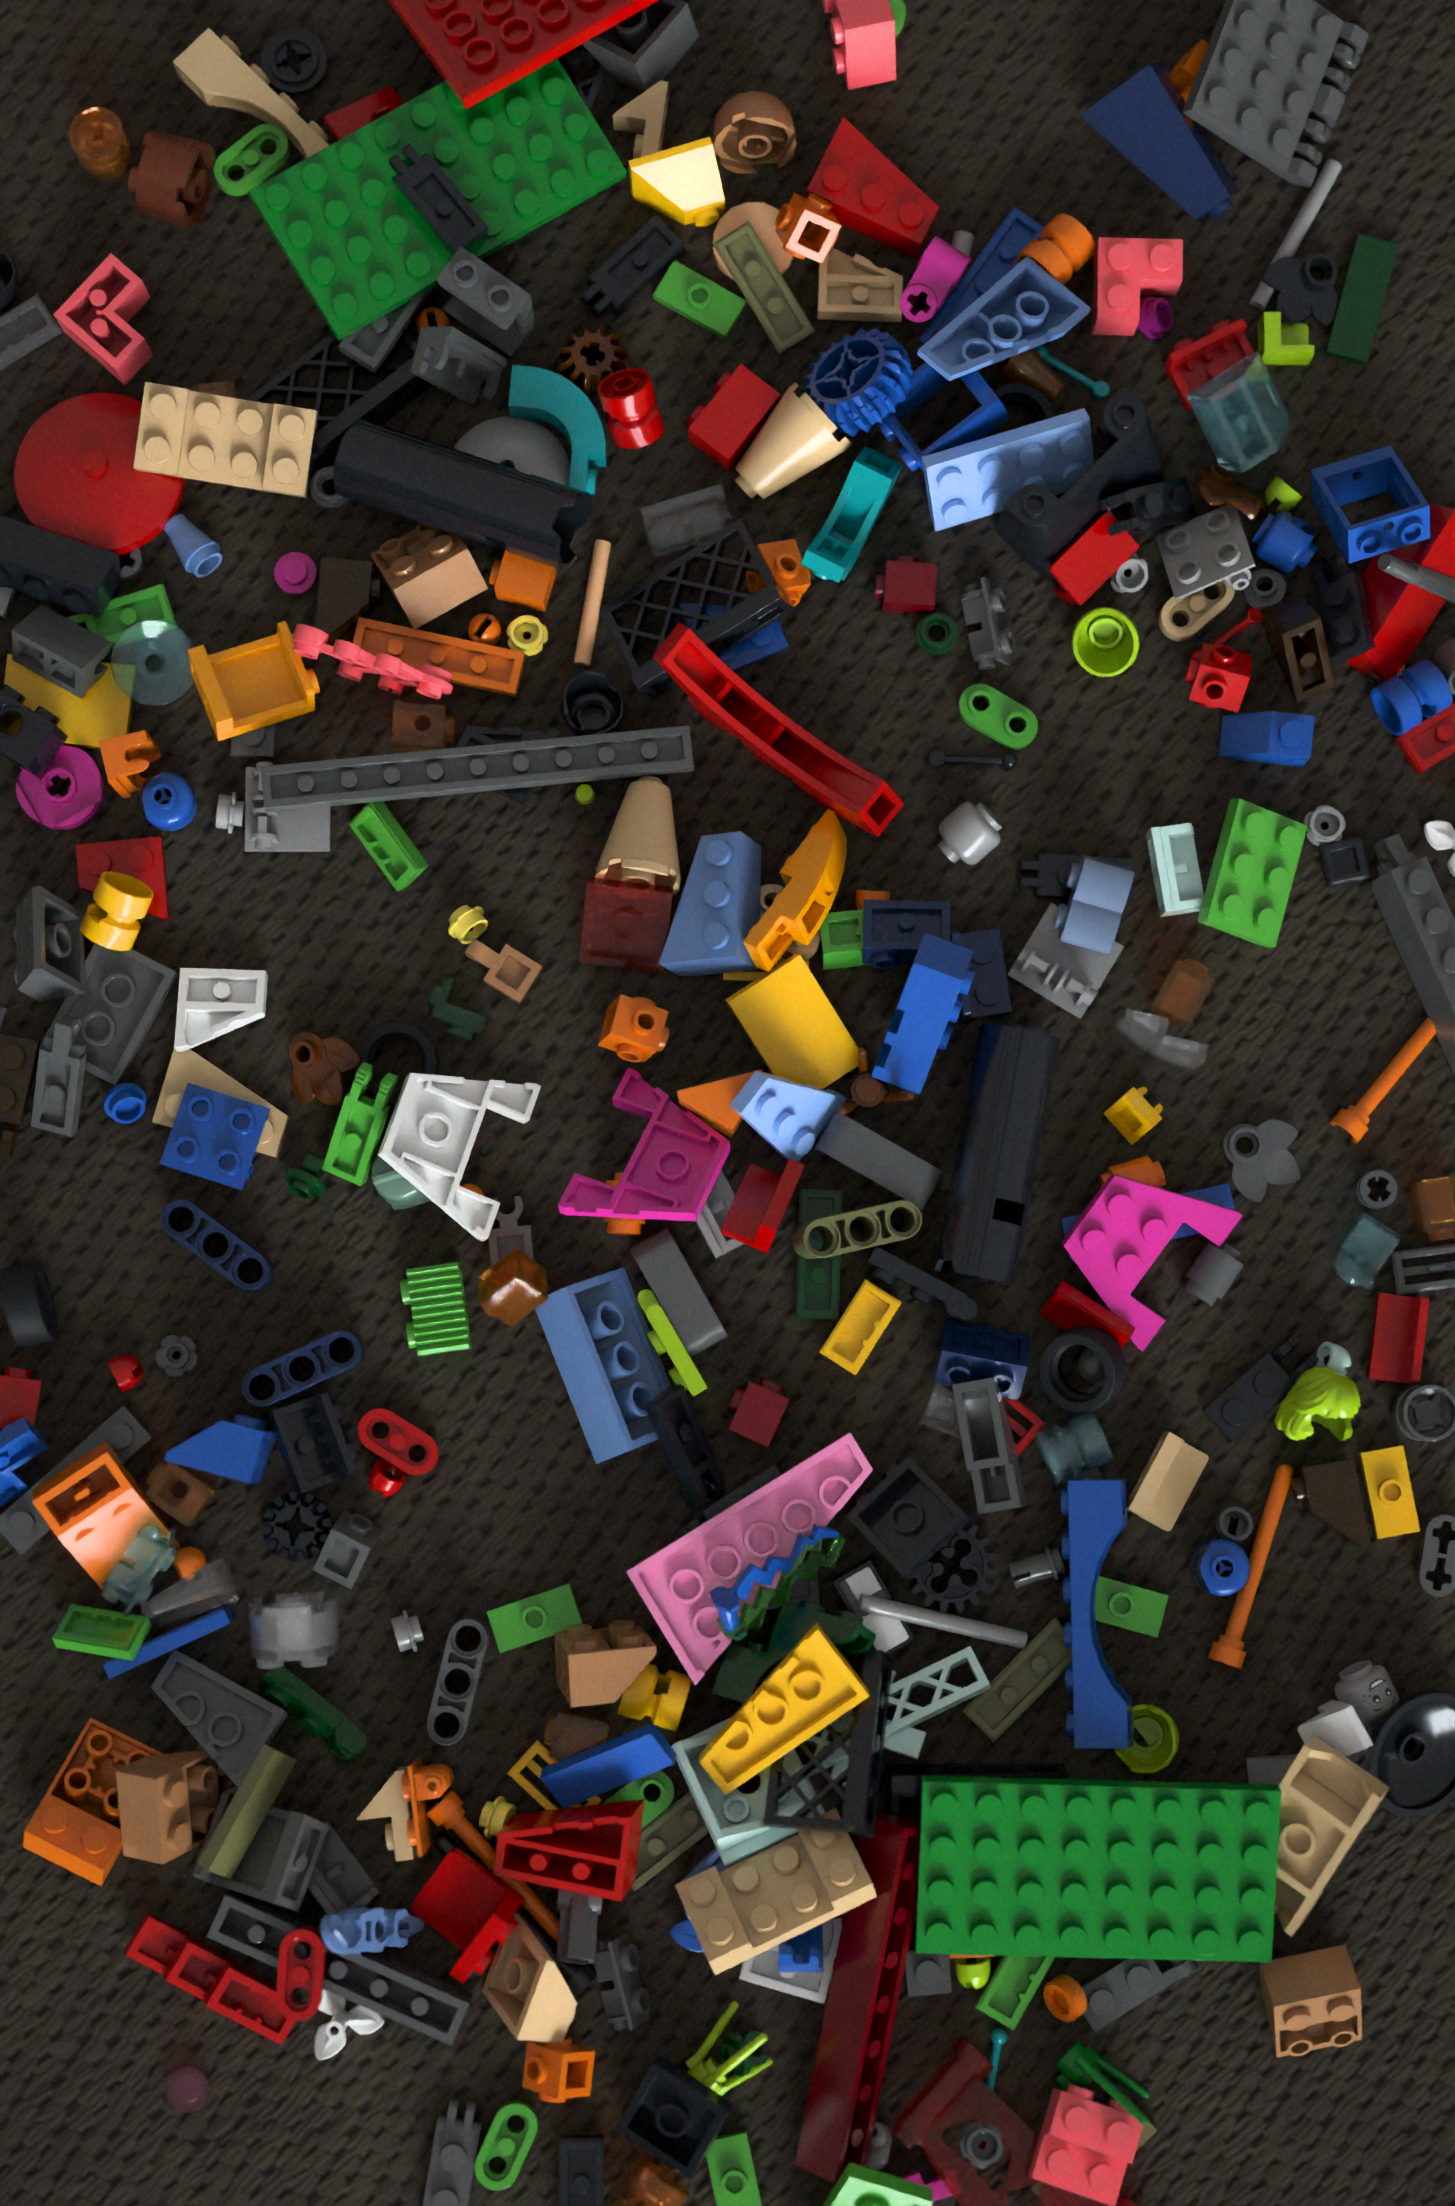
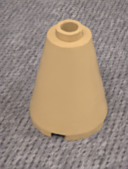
M796 382L788 387L735 467L740 474L735 479V482L751 499L757 493L763 499L767 498L843 453L852 445L846 437L840 442L836 440L838 436L833 432L838 428L806 393H803L799 398L797 397L802 389Z
M642 776L638 778V781L629 784L596 867V883L600 885L602 880L608 883L607 891L612 894L629 898L654 900L655 892L667 891L666 898L672 897L679 892L681 874L671 791L657 777Z

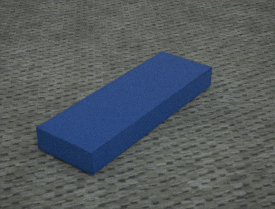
M225 1605L143 1643L133 1661L112 1657L105 1661L103 1667L108 1678L111 1679L235 1621L230 1606L227 1607Z
M651 1723L542 1768L540 1780L565 1809L674 1765L676 1753L654 1724Z

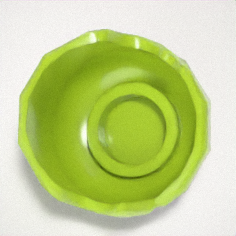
M1153 1704L1134 1705L1132 1707L1133 1729L1134 1727L1137 1728L1149 1746L1138 1744L1133 1737V1745L1128 1749L1114 1750L1116 1755L1132 1772L1137 1774H1155L1170 1765L1179 1749L1180 1736L1178 1728L1172 1717L1158 1706Z

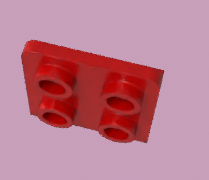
M453 1848L411 1904V1911L463 1951L449 1972V1975L461 1984H464L473 1970L481 1975L496 1954L490 1948L497 1940L503 1945L517 1927L519 1922L512 1917L525 1898L462 1850Z

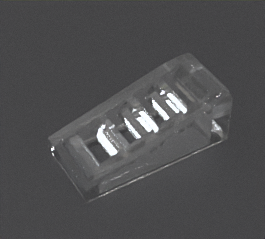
M221 1558L211 1561L141 1605L142 1614L160 1627L237 1602L239 1595L232 1567Z

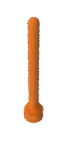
M1427 1017L1357 1104L1355 1106L1349 1105L1347 1109H1340L1331 1120L1330 1124L1332 1126L1338 1125L1353 1137L1351 1141L1354 1144H1357L1368 1131L1367 1124L1370 1122L1368 1116L1436 1034L1435 1026L1430 1018Z
M1281 1464L1276 1469L1249 1555L1250 1573L1248 1580L1237 1593L1225 1634L1219 1635L1218 1642L1213 1641L1208 1655L1209 1659L1238 1669H1242L1247 1653L1243 1651L1245 1642H1242L1241 1639L1290 1487L1291 1477H1293V1469L1288 1464Z
M451 1789L441 1798L440 1802H437L428 1810L426 1815L437 1827L442 1825L446 1830L451 1828L493 1873L496 1850L464 1816L466 1811L461 1807L464 1802ZM496 1876L525 1898L521 1905L558 1944L560 1920L524 1881Z

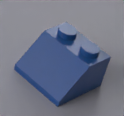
M236 1414L234 1420H221L167 1451L164 1460L249 1484L258 1483L263 1478L274 1439V1432L265 1429L267 1420L244 1414Z

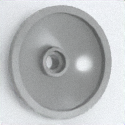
M498 417L484 421L464 434L453 448L502 465H511L519 472L525 474H533L569 486L570 462L562 444L548 429L525 418Z

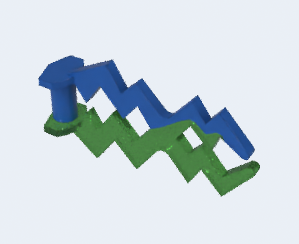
M814 1524L810 1536L799 1533L790 1556L784 1558L768 1555L762 1569L749 1563L731 1588L716 1587L709 1592L719 1612L720 1617L717 1619L723 1635L739 1641L747 1636V1628H761L768 1605L782 1606L783 1603L787 1604L794 1582L798 1578L816 1581L819 1566L835 1567L845 1542V1537L834 1528ZM834 1538L826 1555L814 1552H821L823 1539ZM807 1550H813L810 1552L807 1561L803 1562ZM776 1571H781L776 1589L759 1586L753 1605L751 1606L744 1602L740 1616H738L737 1610L740 1609L739 1598L748 1599L753 1582L771 1586Z

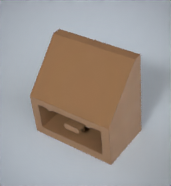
M419 523L416 529L400 538H393L384 542L377 551L370 554L414 630L488 589L469 549L460 536L423 523Z
M631 1620L612 1621L609 1623V1628L592 1629V1626L586 1624L571 1625L565 1628L566 1632L554 1633L557 1686L570 1707L615 1703L656 1656V1645L641 1625H635V1622Z
M205 1749L147 1756L116 1771L123 1856L165 1864L204 1844L212 1822L213 1813H215L216 1806L220 1800L217 1763Z
M1345 1944L1273 1959L1272 1962H1259L1260 1985L1276 2058L1288 2055L1301 2056L1312 2050L1330 2046L1344 2047L1354 2041L1362 2040L1361 1987Z

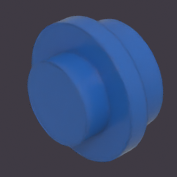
M122 1083L114 1086L105 1094L103 1107L110 1118L118 1123L128 1124L138 1120L144 1114L147 1099L144 1090L139 1085Z

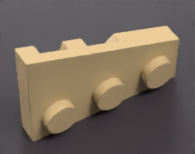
M174 1048L152 1122L172 1128L187 1084L191 1083L270 1108L256 1152L277 1158L289 1116L191 1049L177 1052Z

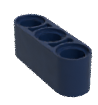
M177 1199L165 1206L161 1214V1223L163 1229L176 1241L244 1290L258 1292L270 1285L274 1277L272 1262L200 1206L190 1201ZM189 1208L193 1213L194 1222L188 1230L179 1232L175 1228L174 1217L178 1211ZM223 1234L228 1240V1249L223 1256L214 1258L209 1253L208 1243L213 1236ZM258 1260L262 1265L263 1274L257 1282L248 1284L243 1279L242 1269L248 1261Z
M332 1332L250 1371L242 1383L243 1396L254 1406L270 1407L354 1369L364 1358L365 1349L363 1342L357 1335L351 1332ZM347 1338L354 1345V1355L348 1362L340 1363L333 1356V1346L338 1340ZM306 1356L314 1363L315 1370L309 1380L301 1382L295 1377L293 1367L299 1358ZM263 1375L271 1377L275 1384L273 1395L266 1400H261L254 1392L256 1380Z

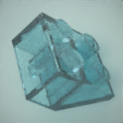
M1259 352L1252 353L1186 395L1219 465L1229 471L1244 473L1277 452L1293 428V424Z

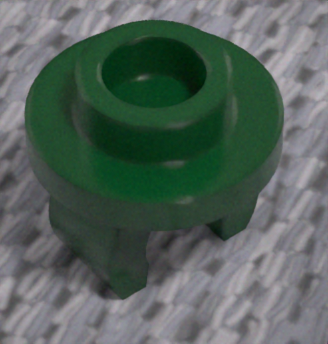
M309 1152L301 1169L289 1168L284 1175L285 1180L289 1183L288 1189L296 1196L310 1200L312 1196H323L326 1187L319 1178L323 1171L322 1165L325 1158Z
M736 2031L726 2033L723 2038V2045L720 2047L722 2062H726L746 2044L761 2034V2031H744L741 2034ZM750 2054L731 2071L739 2077L745 2076L750 2073L751 2065L764 2064L768 2060V2055L757 2054L753 2056Z

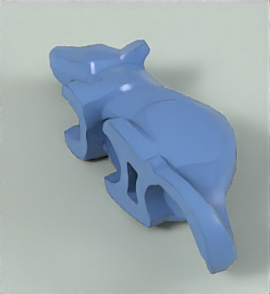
M354 1907L342 1910L335 1915L330 1913L325 1915L320 1923V1931L323 1941L330 1950L347 1955L352 1953L360 1954L361 1952H381L384 1947L389 1946L403 1948L407 1945L408 1938L414 1933L420 1932L424 1928L425 1923L419 1917L408 1914V1911L404 1908L384 1909L379 1907L369 1909L368 1907Z

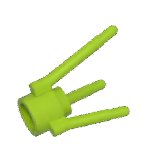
M737 2001L731 2002L698 2051L685 2062L690 2069L687 2072L721 2096L773 2063V2058L768 2056V2060L764 2064L751 2065L750 2073L745 2076L739 2077L736 2074L730 2078L727 2076L729 2071L767 2040L765 2033L758 2035L722 2065L712 2057L707 2061L704 2060L738 2009L739 2003Z

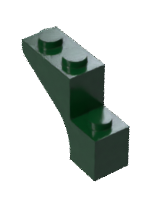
M801 1601L799 1607L783 1603L768 1647L747 1641L745 1647L729 1644L712 1694L731 1706L741 1708L816 1622L844 1658L868 1651L873 1646L876 1634L862 1625L864 1619L856 1614L839 1610L837 1616L826 1614L825 1608L807 1601Z

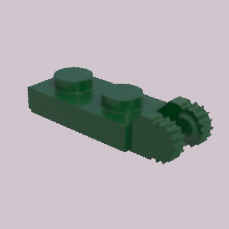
M280 1663L273 1665L258 1686V1689L263 1692L265 1700L283 1710L285 1709L297 1718L299 1726L307 1734L313 1737H321L327 1741L328 1753L335 1758L338 1757L339 1761L341 1760L343 1763L347 1762L348 1764L350 1761L354 1762L368 1744L366 1743L368 1738L365 1737L366 1734L363 1733V1730L360 1731L359 1727L345 1717L344 1713Z

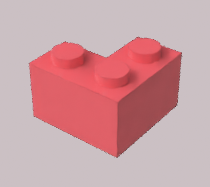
M822 0L825 13L832 12L834 17L830 18L833 42L835 45L838 44V48L832 49L834 69L836 74L843 73L847 89L851 90L897 80L895 19L889 0Z
M1098 237L1096 252L1093 255L1092 335L1134 336L1140 321V295H1177L1183 280V239Z
M110 253L53 315L63 332L124 385L153 356L145 338L128 324L151 297L143 281Z

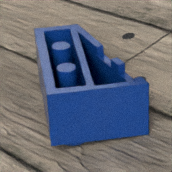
M924 933L871 1077L917 1094L921 1093L937 1049L945 1051L952 1033L953 1026L947 1023L948 1021L956 1023L960 1014L964 998L958 997V994L967 995L976 970L968 967L974 950Z

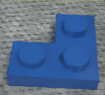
M25 1417L4 1426L0 1430V1508L30 1489L23 1474L16 1468L49 1448L44 1436Z

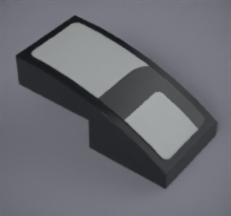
M869 1557L831 1578L849 1612L864 1619L862 1625L876 1634L873 1646L870 1648L871 1650H881L886 1655H889L915 1640L906 1622L857 1610V1603L861 1593L894 1601Z

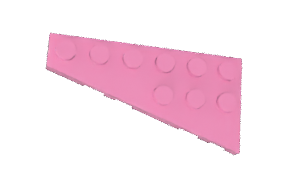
M850 1432L626 1571L695 1686L787 1574L777 1570L771 1586L753 1582L748 1599L739 1598L740 1609L737 1610L740 1626L733 1632H727L723 1629L718 1609H716L709 1592L716 1587L731 1588L749 1563L762 1569L768 1555L784 1558L790 1556L799 1533L810 1536L814 1524L827 1526L873 1471ZM807 1545V1546L804 1548V1550L802 1551V1553H801L800 1556L798 1557L797 1561H798L799 1558L803 1555V1553L808 1549V1547L811 1546V1545Z

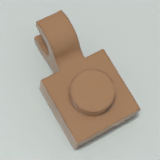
M473 938L464 952L465 956L489 969L483 979L485 983L519 1004L542 970L540 964L508 944H505L500 954Z

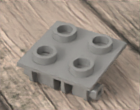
M1226 504L1157 535L1158 546L1176 601L1223 580H1226L1227 584L1235 590H1243L1248 587L1252 576L1250 568L1255 567V563L1237 508L1233 505Z
M258 762L256 767H246L245 852H330L331 806L265 812L260 766H270L273 763Z
M1051 903L1007 976L1081 1019L1097 995L1100 986L1124 946L1114 941L1111 952L1108 955L1060 941L1058 938L1059 930L1053 928L1058 906Z

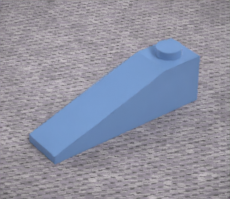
M1027 256L919 348L917 355L944 378L951 381L1063 337L1089 314L1091 308Z

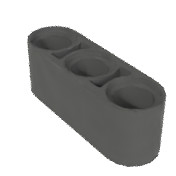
M839 1112L833 1114L814 1147V1150L819 1154H827L837 1160L838 1165L861 1177L863 1175L875 1182V1186L897 1199L901 1197L914 1203L920 1211L924 1209L943 1175V1172L933 1165Z
M667 1227L629 1248L690 1358L728 1337Z
M466 1617L460 1619L452 1626L448 1634L427 1719L428 1734L434 1742L440 1745L457 1743L465 1735L469 1727L490 1641L488 1626L479 1618ZM468 1625L477 1628L481 1635V1642L477 1648L466 1649L462 1647L458 1641V1632L461 1627ZM462 1669L467 1672L470 1677L468 1690L456 1692L449 1687L447 1676L450 1670ZM451 1712L456 1715L460 1723L456 1734L446 1735L441 1733L437 1727V1717L439 1714Z

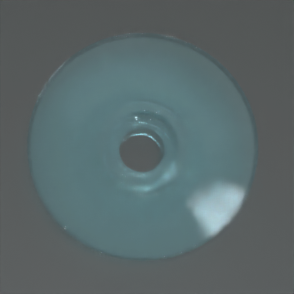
M161 620L138 622L127 628L119 636L113 647L111 669L114 679L119 688L134 701L152 706L172 703L182 697L193 684L194 680L189 670L187 649L194 648L189 637L180 628L171 623ZM149 655H156L160 658L161 667L157 671H150L146 668L145 660Z

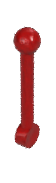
M1254 607L1250 608L1245 619L1210 644L1214 646L1218 644L1223 645L1249 625L1259 624L1263 620L1261 610ZM1201 649L1194 650L1190 657L1198 658Z

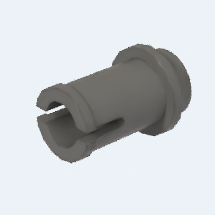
M1048 1546L1044 1547L1045 1552L1014 1562H1008L1016 1589L1050 1577L1058 1580V1575L1066 1573L1058 1547L1049 1550Z

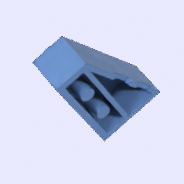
M741 831L701 836L659 961L661 966L678 976H699L759 969L755 966L743 941L748 936L750 929L760 920L762 846Z

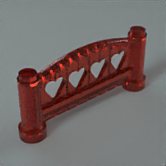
M960 2036L949 2049L952 2053L951 2057L895 2119L894 2123L896 2125L890 2131L908 2149H911L915 2144L920 2145L924 2149L938 2176L961 2206H1008L1007 2196L1012 2190L1041 2183V2181L1027 2177L1039 2136L982 2082L994 2067L974 2046ZM978 2119V2122H981L983 2125L989 2123L999 2129L1004 2146L1003 2152L1010 2151L1006 2183L1001 2190H991L988 2185V2178L978 2177L974 2171V2166L970 2164L968 2158H958L955 2146H946L943 2143L942 2133L947 2127ZM984 2140L978 2142L979 2149H983L986 2146ZM1044 2182L1042 2184L1039 2206H1110ZM1123 2193L1120 2194L1116 2202V2206H1138Z

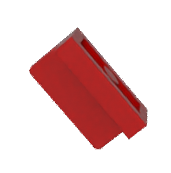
M1103 511L1048 566L1049 572L1060 584L1054 592L1066 604L1081 606L1140 547L1133 537L1129 536V533L1115 536L1109 535L1107 527L1112 525L1113 522L1118 521L1111 511Z
M789 1158L783 1174L780 1176L750 1164L722 1225L721 1233L768 1253L805 1165Z
M1377 1293L1367 1379L1403 1384L1420 1383L1429 1297H1408Z

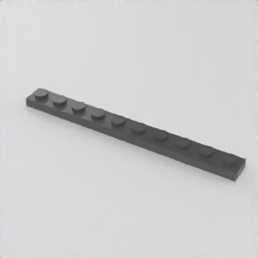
M687 725L260 766L265 812H277L690 772L694 770L690 728Z

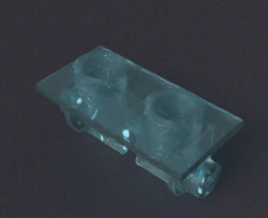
M149 1523L146 1528L141 1527L124 1552L125 1557L136 1562L135 1566L119 1559L102 1583L104 1589L101 1594L106 1600L115 1603L119 1599L124 1602L123 1616L127 1617L135 1604L142 1606L154 1587V1583L151 1581L158 1570L165 1572L173 1562L177 1553V1549L173 1547L175 1529L172 1528L167 1536L163 1537V1531L155 1524Z

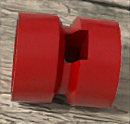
M641 368L621 369L609 374L598 384L597 392L603 410L609 413L606 422L615 446L622 449H637L650 445L662 436L665 425L657 402H655L656 394L648 371Z

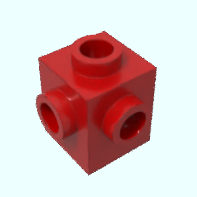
M1203 643L1199 657H1190L1184 677L1185 682L1191 683L1189 700L1198 702L1207 708H1222L1238 713L1250 680L1253 656L1237 652L1227 645L1218 644L1214 646Z

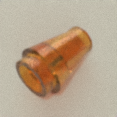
M1035 348L1010 357L1001 369L1008 376L1007 381L1035 387L1047 397L1050 403L1065 385Z

